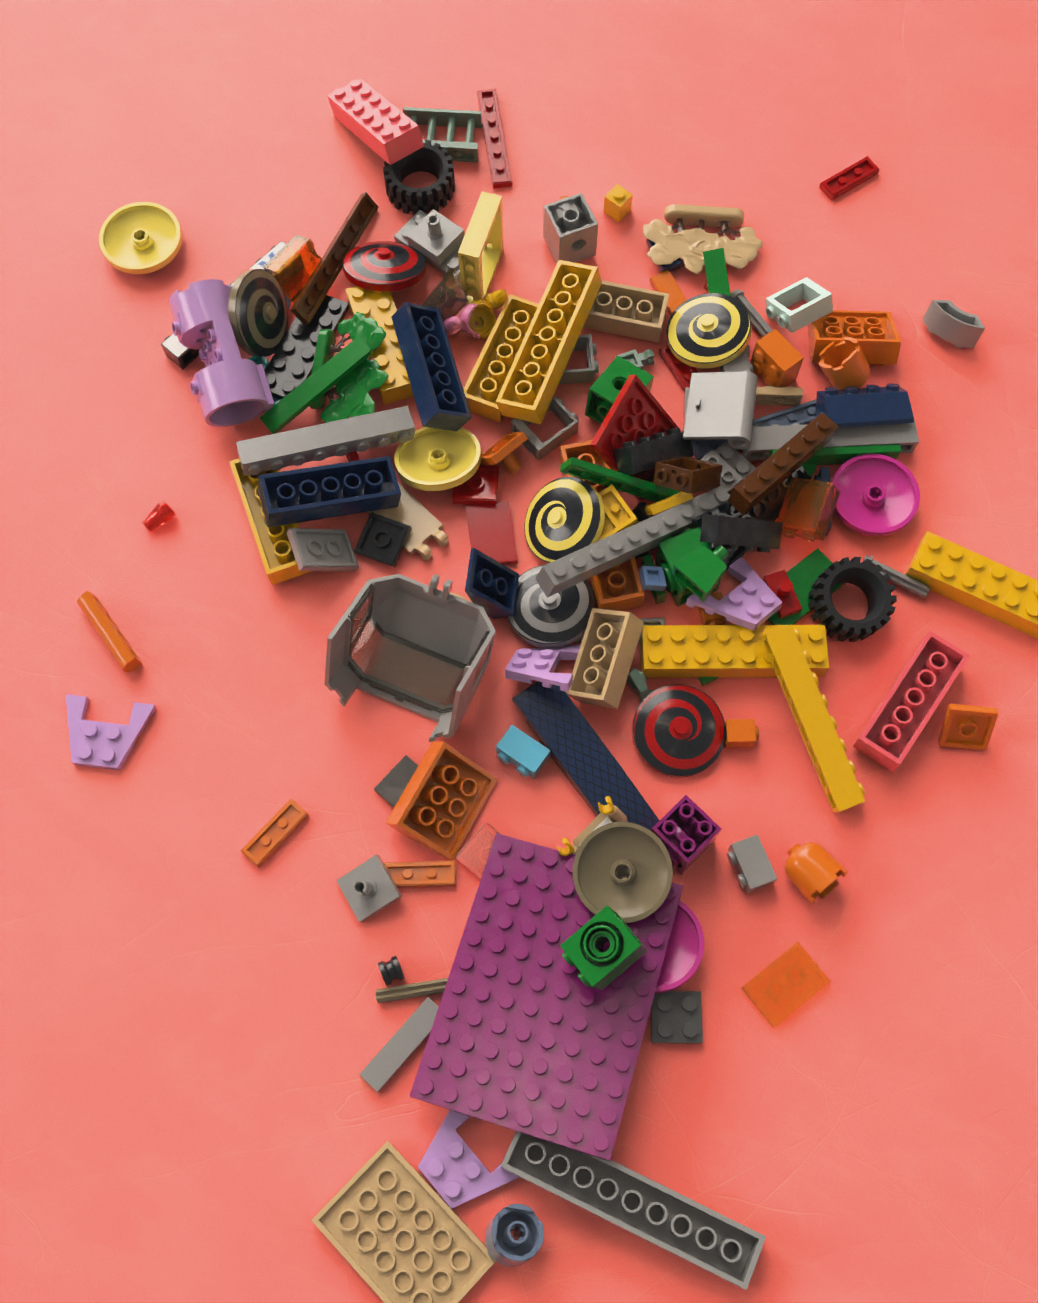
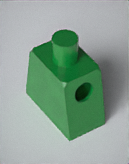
M702 545L677 561L673 566L672 575L702 602H705L724 576L727 565L723 560L729 554L720 545L713 552Z

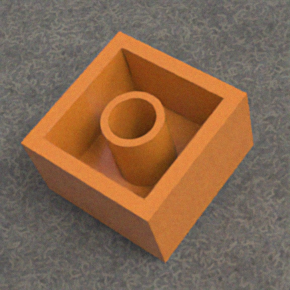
M775 328L756 342L750 363L753 365V372L759 375L767 386L788 387L796 381L804 357Z

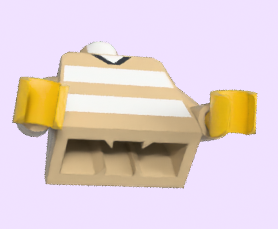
M606 796L605 799L608 805L604 806L598 802L601 813L572 841L573 845H571L567 838L561 839L567 846L565 848L557 846L559 854L562 856L576 855L580 844L591 832L609 823L628 822L627 816L617 806L613 805L611 797Z

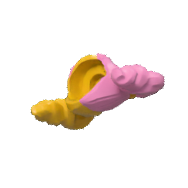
M503 289L488 294L485 299H479L468 304L462 309L459 317L453 316L446 319L443 323L447 336L454 335L462 330L465 334L471 335L477 340L489 337L496 323L493 310L499 309L505 304L507 299L506 291Z

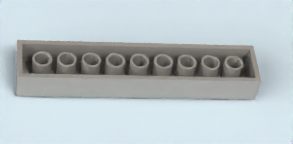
M515 1133L501 1168L747 1290L766 1239L765 1235L613 1160L606 1161L526 1134Z

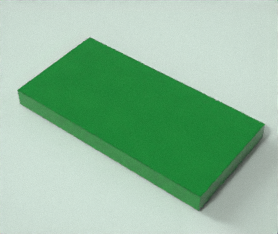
M818 548L786 572L802 607L801 612L781 619L776 612L767 619L772 625H794L813 610H809L808 604L813 600L808 598L809 592L813 589L811 586L818 576L832 564ZM846 583L836 584L832 590V594Z

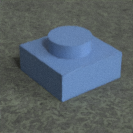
M641 566L638 570L642 590L663 591L667 587L662 567Z

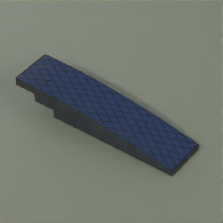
M536 681L512 698V702L525 717L526 723L539 738L540 744L551 750L550 757L596 817L601 813L598 802L604 806L608 805L605 797L609 796L612 799L613 805L617 806L627 816V820L630 823L641 825L651 831L660 821L565 691H560V686L552 685L551 688L542 686V682Z

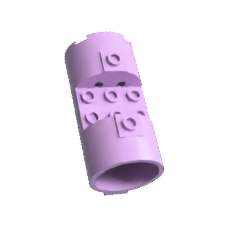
M206 279L189 283V288L182 292L177 289L169 298V305L174 318L172 331L174 335H177L179 343L190 349H199L200 359L205 362L206 367L195 373L192 382H190V390L196 396L197 402L200 403L206 424L214 427L234 426L251 421L266 413L273 407L274 401L262 364L256 365L252 360L241 358L229 320L228 303L232 286L230 284L225 285L223 280Z

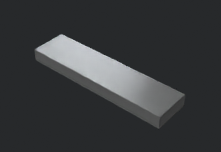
M429 997L423 1001L359 1074L377 1092L383 1088L430 1034L439 1006Z

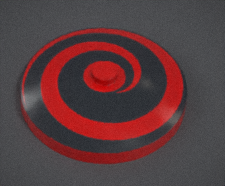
M376 241L359 245L351 249L343 259V272L347 280L360 288L371 291L389 292L409 288L417 284L424 277L426 271L425 258L420 251L407 244L393 241Z
M672 684L654 690L644 698L634 714L632 739L636 751L650 768L666 776L689 777L704 771L718 758L725 742V722L719 707L706 693L689 685Z

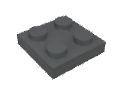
M701 991L655 993L651 1006L652 1043H703Z

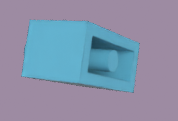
M514 725L510 726L496 745L497 757L505 764L511 763L516 766V770L524 777L531 776L534 779L550 758L551 750Z

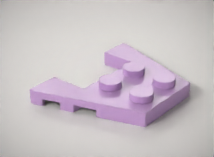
M742 557L731 564L727 572L742 582L738 587L720 601L709 595L707 600L702 602L695 594H692L687 598L686 605L691 608L698 606L705 609L707 614L713 615L717 613L725 616L726 621L752 631L775 614L782 605V601Z
M581 644L566 645L558 648H522L516 650L505 668V678L529 684L532 683V680L542 682L543 687L551 688L552 685L560 686V691L569 692L573 683V674L554 673L560 660H576Z
M66 694L71 763L77 766L120 771L134 748V743L139 734L146 728V723L151 714L155 713L156 706L154 704L134 702L128 725L84 720L89 698L87 696Z
M449 1110L418 1168L452 1209L519 1178V1176L501 1168V1164L490 1173L456 1132L470 1116Z

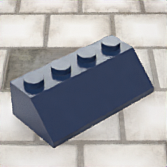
M887 384L886 387L867 385L866 388L860 389L856 386H847L845 390L829 387L825 388V391H817L815 417L823 412L839 426L838 428L914 423L908 392L901 388L899 384Z

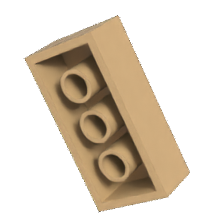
M602 280L601 287L583 327L659 343L669 294Z
M592 608L572 672L573 683L566 694L580 703L618 709L644 622L631 612Z

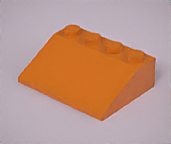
M833 310V312L808 324L809 353L812 362L819 364L821 360L819 354L831 342L835 341L837 344L845 341L844 337H852L858 341L868 364H879L881 366L897 365L901 339L891 312Z
M432 742L386 824L413 841L453 861L498 779L447 743Z

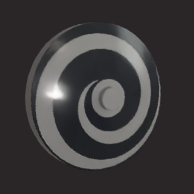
M540 565L525 571L519 576L514 615L508 616L507 619L515 634L533 646L541 648L566 646L584 635L592 608H596L594 591L586 579L547 598L535 579L542 566H544Z

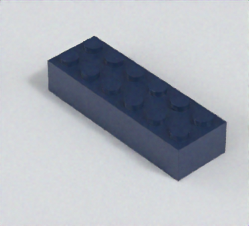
M404 302L391 318L422 426L458 431L472 417L440 310Z
M390 456L259 475L258 492L268 528L398 507L401 497V490Z

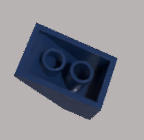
M472 548L465 586L466 594L472 603L483 607L488 617L493 620L513 616L519 574L476 548Z

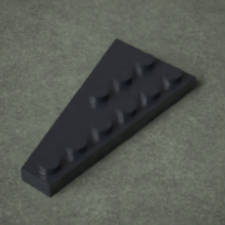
M801 466L744 516L728 500L703 514L775 521L807 487L811 479L803 466ZM703 514L691 519L696 528L702 527ZM739 546V550L726 549L729 555L723 562L727 565V570L731 564L747 552L746 550H741V546Z

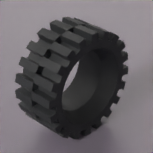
M425 140V143H423L424 147L392 165L384 161L383 173L387 196L391 204L394 203L395 208L398 210L402 207L405 214L413 211L414 216L419 210L429 214V211L433 209L438 212L440 205L445 208L448 205L447 200L451 201L453 198L455 179L451 155L448 156V151L445 148L441 150L440 144L435 143L432 146L431 140ZM421 171L431 173L438 179L432 185L423 188H412L402 184L408 175Z
M849 557L842 558L839 562L832 563L813 582L811 586L813 589L809 592L808 598L813 600L808 604L809 610H815L811 615L813 621L819 619L821 622L819 625H825V628L829 630L826 634L827 636L832 638L837 634L839 635L838 641L842 642L848 638L849 642H856L859 639L864 640L881 629L891 619L889 616L894 613L896 608L891 605L897 602V595H891L895 590L894 583L888 585L887 581L891 577L888 573L884 576L880 573L883 568L879 564L874 568L871 566L872 560L866 559L860 563L861 557H854L850 561ZM850 583L859 587L864 592L868 601V612L864 619L850 620L837 612L832 603V590L836 584Z

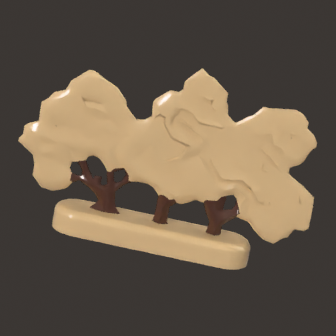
M671 204L664 209V219L667 223L674 224L673 226L667 225L660 219H654L649 224L643 225L644 237L655 243L647 253L652 262L657 265L672 264L673 261L681 258L684 260L685 268L695 274L700 273L703 270V266H705L704 251L724 248L726 263L737 269H742L749 261L757 257V250L761 249L764 243L756 237L755 230L752 227L745 226L738 231L731 229L740 227L744 223V212L739 208ZM684 225H693L699 227L687 230ZM704 226L721 227V230L717 233H708L704 230ZM675 228H678V233H674ZM725 231H728V234L732 233L735 240H730L726 236Z

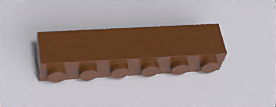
M822 412L736 485L728 502L743 516L746 515L829 443L839 426Z

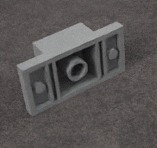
M434 209L429 214L419 210L394 235V240L420 251L426 263L454 282L460 278L458 251L465 236L464 229Z

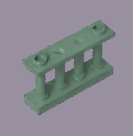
M403 107V113L417 125H428L426 140H431L432 146L435 143L440 144L441 150L445 148L448 151V156L451 155L452 161L478 163V143L473 142L475 128H482L481 111ZM436 126H447L446 141L434 140ZM455 127H467L465 142L454 141Z

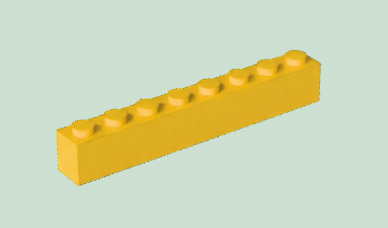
M791 624L765 634L761 637L832 811L840 812L865 802L863 797L865 796V790L862 784L857 782L855 778V766L851 760L848 761L845 751H847L845 742L842 738L838 737L836 732L838 728L834 717L828 713L826 697L824 694H820L818 689L819 680L816 674L810 670L808 665L810 659L807 652L803 651L800 646L801 637L797 629H793Z

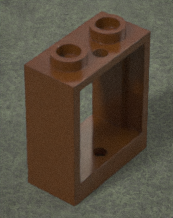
M686 456L659 461L655 465L653 484L690 494L717 488L720 486L723 465Z

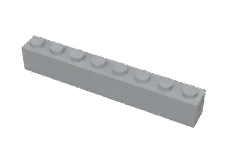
M408 406L242 440L236 442L244 476L257 475L268 470H280L291 465L299 466L305 462L322 461L333 456H344L354 451L364 452L374 447H386L389 444L398 442L405 443L414 439L415 426Z
M914 419V423L838 428L831 441L824 447L899 444L901 446V453H913L919 443ZM795 423L785 426L774 424L764 427L753 425L751 444L748 448L742 449L743 456L748 461L767 460L774 449H780L808 424L801 425Z

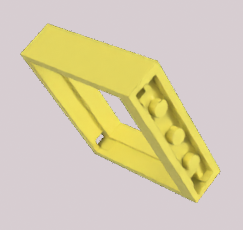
M481 192L458 251L463 304L468 305L476 300L485 299L504 250L502 196L494 193Z

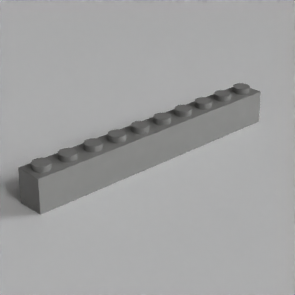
M721 485L542 566L535 579L548 598L658 547V543L666 537L671 536L673 538L680 535L686 529H696L691 519L727 501L730 495L725 487Z

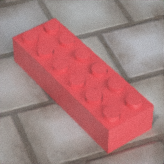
M361 78L351 81L350 84L334 90L333 93L327 96L334 117L389 165L424 147L419 126Z
M929 630L853 747L891 772H894L906 757L970 655Z

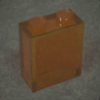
M297 234L263 266L264 270L269 271L276 277L285 296L292 303H295L321 260V257L314 248L313 241L308 237Z
M792 477L777 522H783L782 535L788 538L798 536L810 542H814V540L823 541L840 495L837 487L830 482Z

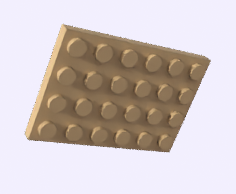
M388 1140L311 1220L384 1303H458L496 1262L489 1257L485 1244Z

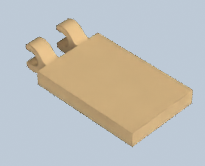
M398 483L401 490L398 507L369 511L367 514L370 515L373 512L411 526L412 529L403 549L409 555L417 552L427 562L433 555L431 554L432 550L426 543L433 538L443 548L449 543L447 540L448 536L442 531L443 524Z

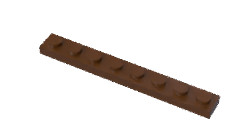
M367 192L360 194L290 309L303 325L309 324L343 268L345 255L355 248L379 208Z

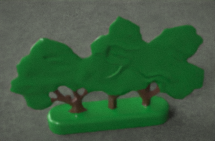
M356 312L351 319H343L338 324V333L342 336V339L336 346L334 332L331 329H321L318 334L312 374L328 362L334 353L340 352L343 349L341 346H344L345 341L349 339L353 341L359 336L370 350L373 351L381 345L386 337V332L382 327L378 326L373 318H365L364 313ZM348 333L350 335L347 338H344L345 334ZM367 358L340 380L335 387L328 390L311 404L310 408L322 409L328 396L330 403L320 415L325 423L374 413L375 401L372 400L368 392L371 389L380 388L389 375L384 370L379 369L380 365L376 360H369ZM333 395H339V398L334 399Z

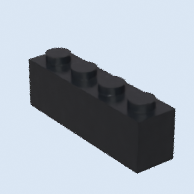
M680 427L668 429L667 434L665 432L652 434L653 438L650 436L637 438V443L635 440L623 442V447L614 449L618 472L627 475L637 474L655 468L656 462L694 456L691 440H684V431H680Z
M703 514L700 542H708L711 548H717L719 545L723 547V544H725V549L739 550V546H741V550L754 551L755 547H757L758 552L770 553V548L780 549L783 522Z

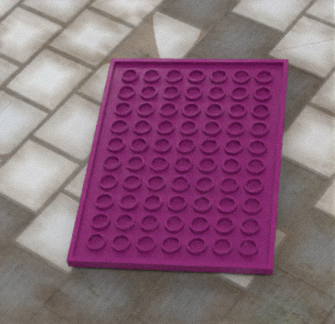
M496 833L409 1096L435 1106L610 1161L683 885L672 882L665 901L654 913L639 921L626 923L648 951L602 991L596 988L591 989L578 977L579 969H576L574 966L571 967L563 958L564 950L560 946L595 916L581 901L575 889L573 881L575 855L562 856L558 850ZM610 941L604 944L603 952L609 949Z

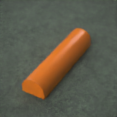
M90 591L83 593L78 598L77 604L122 670L128 673L142 665L141 660L100 600Z

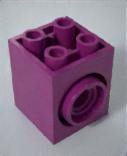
M687 795L651 829L664 843L669 852L672 867L681 875L714 843L722 830Z

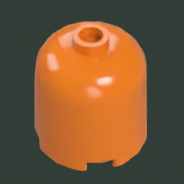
M844 337L845 341L837 344L835 341L831 342L819 354L821 358L819 366L834 388L845 390L847 386H856L860 389L868 381L871 371L858 341L852 337Z
M808 842L802 846L797 843L787 852L789 858L785 863V873L811 905L817 902L816 897L819 896L823 899L839 885L837 879L840 875L844 878L848 874V871L818 843Z

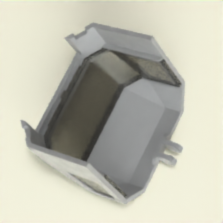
M401 574L367 580L327 637L325 686L330 691L334 690L340 696L338 701L343 707L346 706L355 690L358 689L438 722L429 737V742L436 741L438 737L442 736L445 739L453 737L490 662L496 630L486 611L479 605L451 595L452 580L448 579L444 583L443 591L438 590L437 586L440 576L436 574L432 576L429 586Z

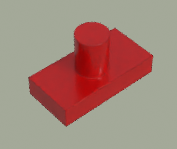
M785 569L763 577L762 580L782 601L781 608L777 611L780 619L801 612L802 607Z

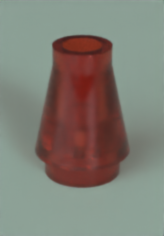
M163 501L161 504L157 503L142 523L152 532L154 529L173 520L172 517L176 513Z

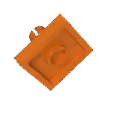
M524 432L507 433L481 454L480 466L496 465L502 460L510 474L517 472L522 465L517 461L512 451L525 442L528 437Z
M949 704L938 739L939 746L987 751L998 717L997 708Z

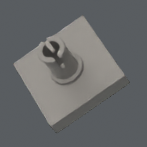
M377 854L336 880L359 922H364L402 897L381 857Z

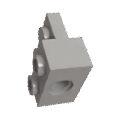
M727 441L715 451L711 450L700 459L723 465L720 486L723 485L729 495H731L736 485L756 469L743 455L731 447Z

